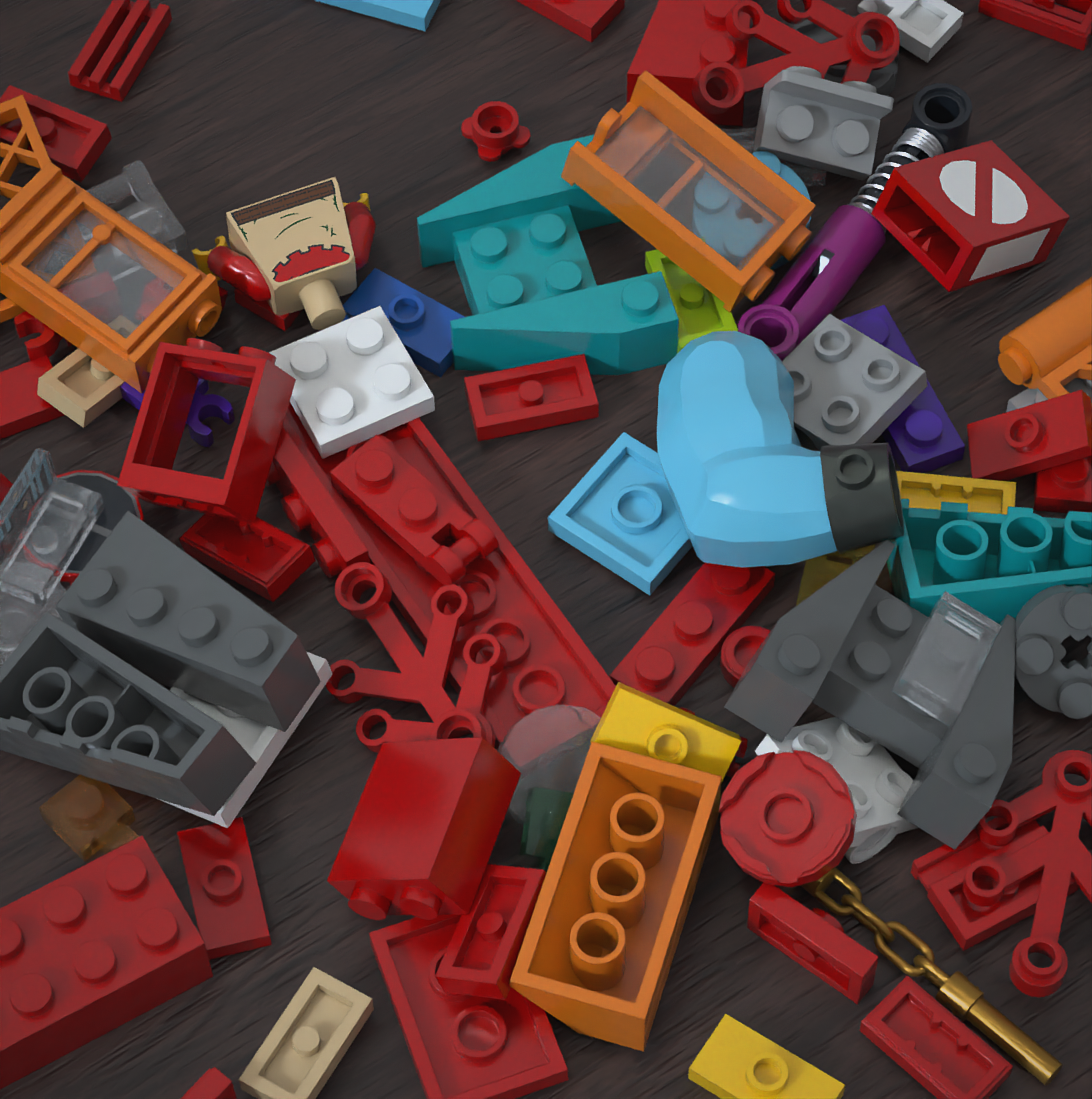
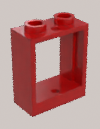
M187 338L185 346L160 342L117 486L147 503L254 523L296 379L275 365L277 358L274 355L257 348L242 346L238 354L223 352V348L214 343L197 338ZM199 379L250 387L224 479L172 470Z

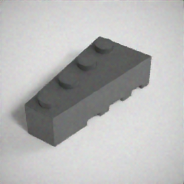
M130 511L125 513L55 606L63 622L152 680L171 688L174 686L183 690L186 694L214 705L222 706L232 712L283 732L287 731L321 682L296 633Z
M48 611L0 667L1 751L215 816L257 764L222 724Z

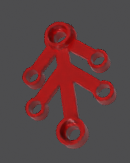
M742 0L726 15L725 24L728 32L739 40H748L756 37L787 55L739 70L730 63L723 61L710 63L694 78L692 96L696 104L705 112L722 114L737 104L743 94L764 88L765 83L789 67L803 66L815 69L822 74L821 79H824L829 67L848 62L840 84L847 81L866 83L871 71L883 69L896 58L900 47L899 30L892 19L876 12H863L853 18L822 0H802L805 7L804 12H797L790 5V0H778L777 10L784 21L790 24H800L808 19L838 37V39L821 44L765 14L763 8L755 1ZM738 12H745L750 15L753 20V28H746L740 24ZM862 35H868L874 40L876 44L875 51L869 50L864 45ZM707 83H713L720 88L721 100H714L706 91Z
M358 562L346 567L339 574L335 583L336 599L353 617L368 620L401 673L360 668L355 662L343 659L336 661L330 666L333 674L325 685L327 690L337 700L347 704L357 702L363 696L419 703L423 705L434 722L396 720L382 709H371L363 713L357 721L356 735L358 739L375 753H379L382 743L455 739L465 734H473V737H484L495 747L494 729L491 723L483 716L491 678L500 673L507 662L506 649L498 639L489 633H478L466 642L463 648V658L468 667L456 706L444 689L458 630L466 625L474 614V603L471 597L463 588L455 584L444 585L433 594L430 606L434 616L423 657L389 605L392 597V588L384 574L376 566L367 562ZM377 588L376 593L369 601L360 604V597L365 590ZM454 598H461L460 608L453 614L445 615L444 607L447 602ZM489 646L494 647V654L488 662L483 664L476 663V656L481 649ZM348 673H355V680L352 686L345 690H339L338 684L340 679ZM379 722H386L387 729L384 735L376 740H371L369 735L372 727Z
M1066 750L1055 754L1047 761L1043 768L1041 785L1009 803L1004 800H994L990 810L975 826L978 837L984 843L996 847L1004 846L1013 840L1017 828L1055 810L1051 832L997 862L988 859L973 862L967 868L963 882V892L966 898L977 906L988 907L996 904L1002 898L1005 890L1043 869L1030 937L1021 940L1016 945L1009 965L1010 978L1015 987L1022 993L1032 997H1045L1056 992L1062 985L1067 971V955L1063 947L1058 944L1071 876L1092 904V855L1078 837L1082 816L1092 827V755L1084 751ZM1064 775H1079L1087 783L1082 786L1072 785L1067 782ZM992 816H999L1007 821L1009 827L1003 830H995L989 827L985 820ZM978 876H988L994 880L996 887L992 890H981L975 886L973 879ZM1031 953H1042L1051 959L1052 965L1047 968L1036 967L1029 961L1028 956Z

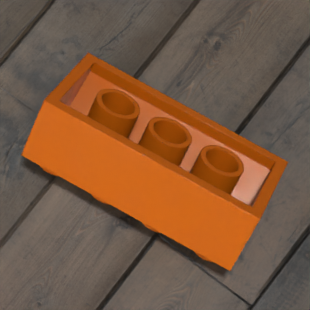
M591 742L510 979V987L577 1033L644 1052L719 815L722 776Z

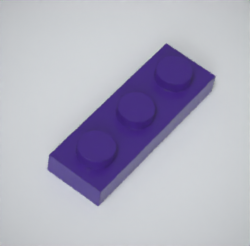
M885 305L841 319L842 322L920 367ZM927 380V387L881 434L885 442L889 444L901 471L926 473L963 459L965 445Z

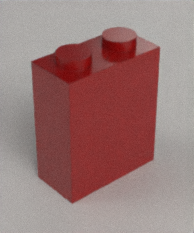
M484 737L382 743L327 882L349 900L348 906L350 909L372 920H384L387 915H412L421 919L432 920L437 918L438 915L469 914L521 772Z

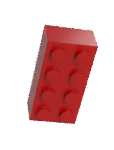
M143 835L0 908V1090L213 977L205 943Z

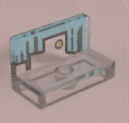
M40 448L34 450L0 504V590L44 607L103 511L104 504L101 494L56 477L50 452Z

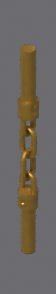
M836 867L819 880L800 885L831 912L841 916L852 915L874 934L875 947L882 955L909 976H925L939 988L935 999L941 1005L952 1011V1014L958 1016L962 1021L967 1019L1045 1086L1059 1073L1063 1067L1060 1061L984 999V993L978 986L972 984L964 974L957 971L949 976L935 965L933 950L905 925L896 921L884 922L862 903L860 889ZM833 880H836L851 894L843 895L841 898L842 905L837 904L824 893ZM893 931L899 933L924 955H917L914 958L915 967L907 963L885 944V942L891 943L895 939Z

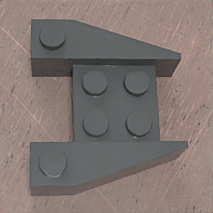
M886 540L779 618L747 664L724 707L782 743L811 702L899 755L918 767L919 770L897 814L955 850L990 810L1012 763L1016 619L1007 614L980 649L875 585L895 547V544Z

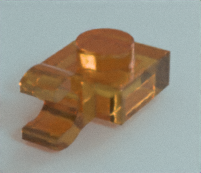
M78 775L38 807L43 820L84 862L99 850L107 854L139 837L129 827L136 820L132 807L110 785L86 776Z

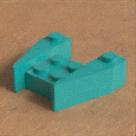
M594 135L551 144L417 217L422 268L455 261L472 316L450 321L452 357L455 370L499 371L585 354L590 374L623 375L667 364L678 354L679 318L661 271L599 286L596 284L578 231L621 222V220L577 184L571 186L561 178L570 148L577 141L586 147L593 140Z

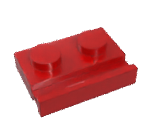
M999 816L986 822L989 827L995 830H1003L1009 827L1007 821ZM1036 820L1017 828L1013 840L1004 846L996 847L984 843L978 837L975 828L971 830L955 850L944 844L913 860L911 874L915 880L919 879L928 892L927 898L963 951L1035 913L1043 869L1005 890L1002 898L996 904L988 907H981L971 903L963 892V882L966 870L973 862L981 859L997 862L1049 833L1045 826L1040 827ZM978 876L973 879L975 886L981 890H992L996 887L994 880L988 876ZM1072 876L1070 877L1067 896L1078 891L1079 888Z

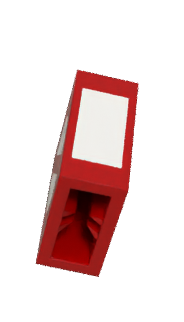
M992 140L894 167L871 213L948 292L1045 262L1070 218Z

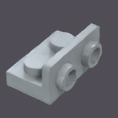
M792 66L782 70L764 84L753 152L768 151L775 154L778 159L862 181L871 176L880 120L892 111L894 98L877 94L876 87L868 83L847 81L840 84L821 79L822 74L819 71L803 66Z

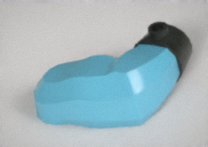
M715 331L690 341L667 363L659 384L657 416L658 455L670 495L680 514L697 557L704 563L741 568L788 565L838 551L839 554H844L904 535L901 496L889 444L822 446L820 451H812L801 447L794 430V381L781 359L762 340L738 331Z

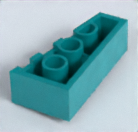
M901 499L904 535L888 540L895 544L887 560L894 595L963 639L990 636L1007 614L1016 618L1022 607L1032 597L1051 586L1065 584L1067 587L1077 585L1089 587L1087 584L1092 585V512L1069 511L1066 518L1062 519L1042 517L1033 513V508L1008 506L1007 515L968 512L967 503L941 502V510L909 508V499Z

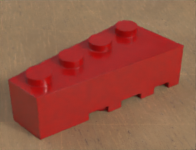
M659 0L627 73V103L631 99L638 77L646 70L713 124L742 126L745 94H743L737 104L722 114L705 112L696 104L692 96L694 78L710 63L723 61L730 63L738 70L747 67L750 39L739 40L734 38L728 32L725 24L727 13L742 0ZM738 12L740 24L746 28H751L750 15L745 12ZM707 83L706 91L714 100H721L720 88L713 83Z

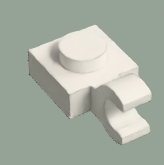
M863 0L857 6V11L860 14L863 12H876L892 19L899 30L900 46L927 63L960 29L964 15L963 12L944 0Z

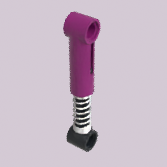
M934 83L925 86L916 94L913 101L911 119L904 127L900 139L894 144L892 152L887 154L883 163L877 166L875 174L869 176L867 184L860 188L858 195L852 198L849 204L842 205L834 211L761 305L750 308L742 315L738 323V332L760 339L767 346H772L773 348L770 349L783 361L834 311L886 241V228L871 213L894 167L966 147L972 114V103L966 92L948 83Z

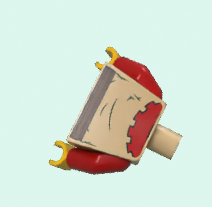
M332 177L226 212L229 244L232 249L228 247L225 237L219 236L215 238L217 247L214 249L199 251L196 248L192 250L198 269L206 275L211 273L217 277V281L223 279L255 301H267L276 315H284L305 309L312 327L316 330H323L342 322L346 316L339 297L352 293L357 288L356 271L368 263L376 223L370 211L368 194H360V200L357 202L344 203L342 202L336 177Z

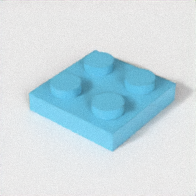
M625 432L620 435L548 516V530L648 595L654 592L693 546L670 495L658 453Z

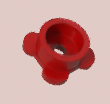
M491 101L480 105L474 111L473 116L466 118L461 126L462 135L467 139L473 140L478 147V156L488 162L497 161L501 158L502 154L507 153L510 149L514 147L523 148L530 142V130L525 126L519 125L517 111L511 105L501 101Z

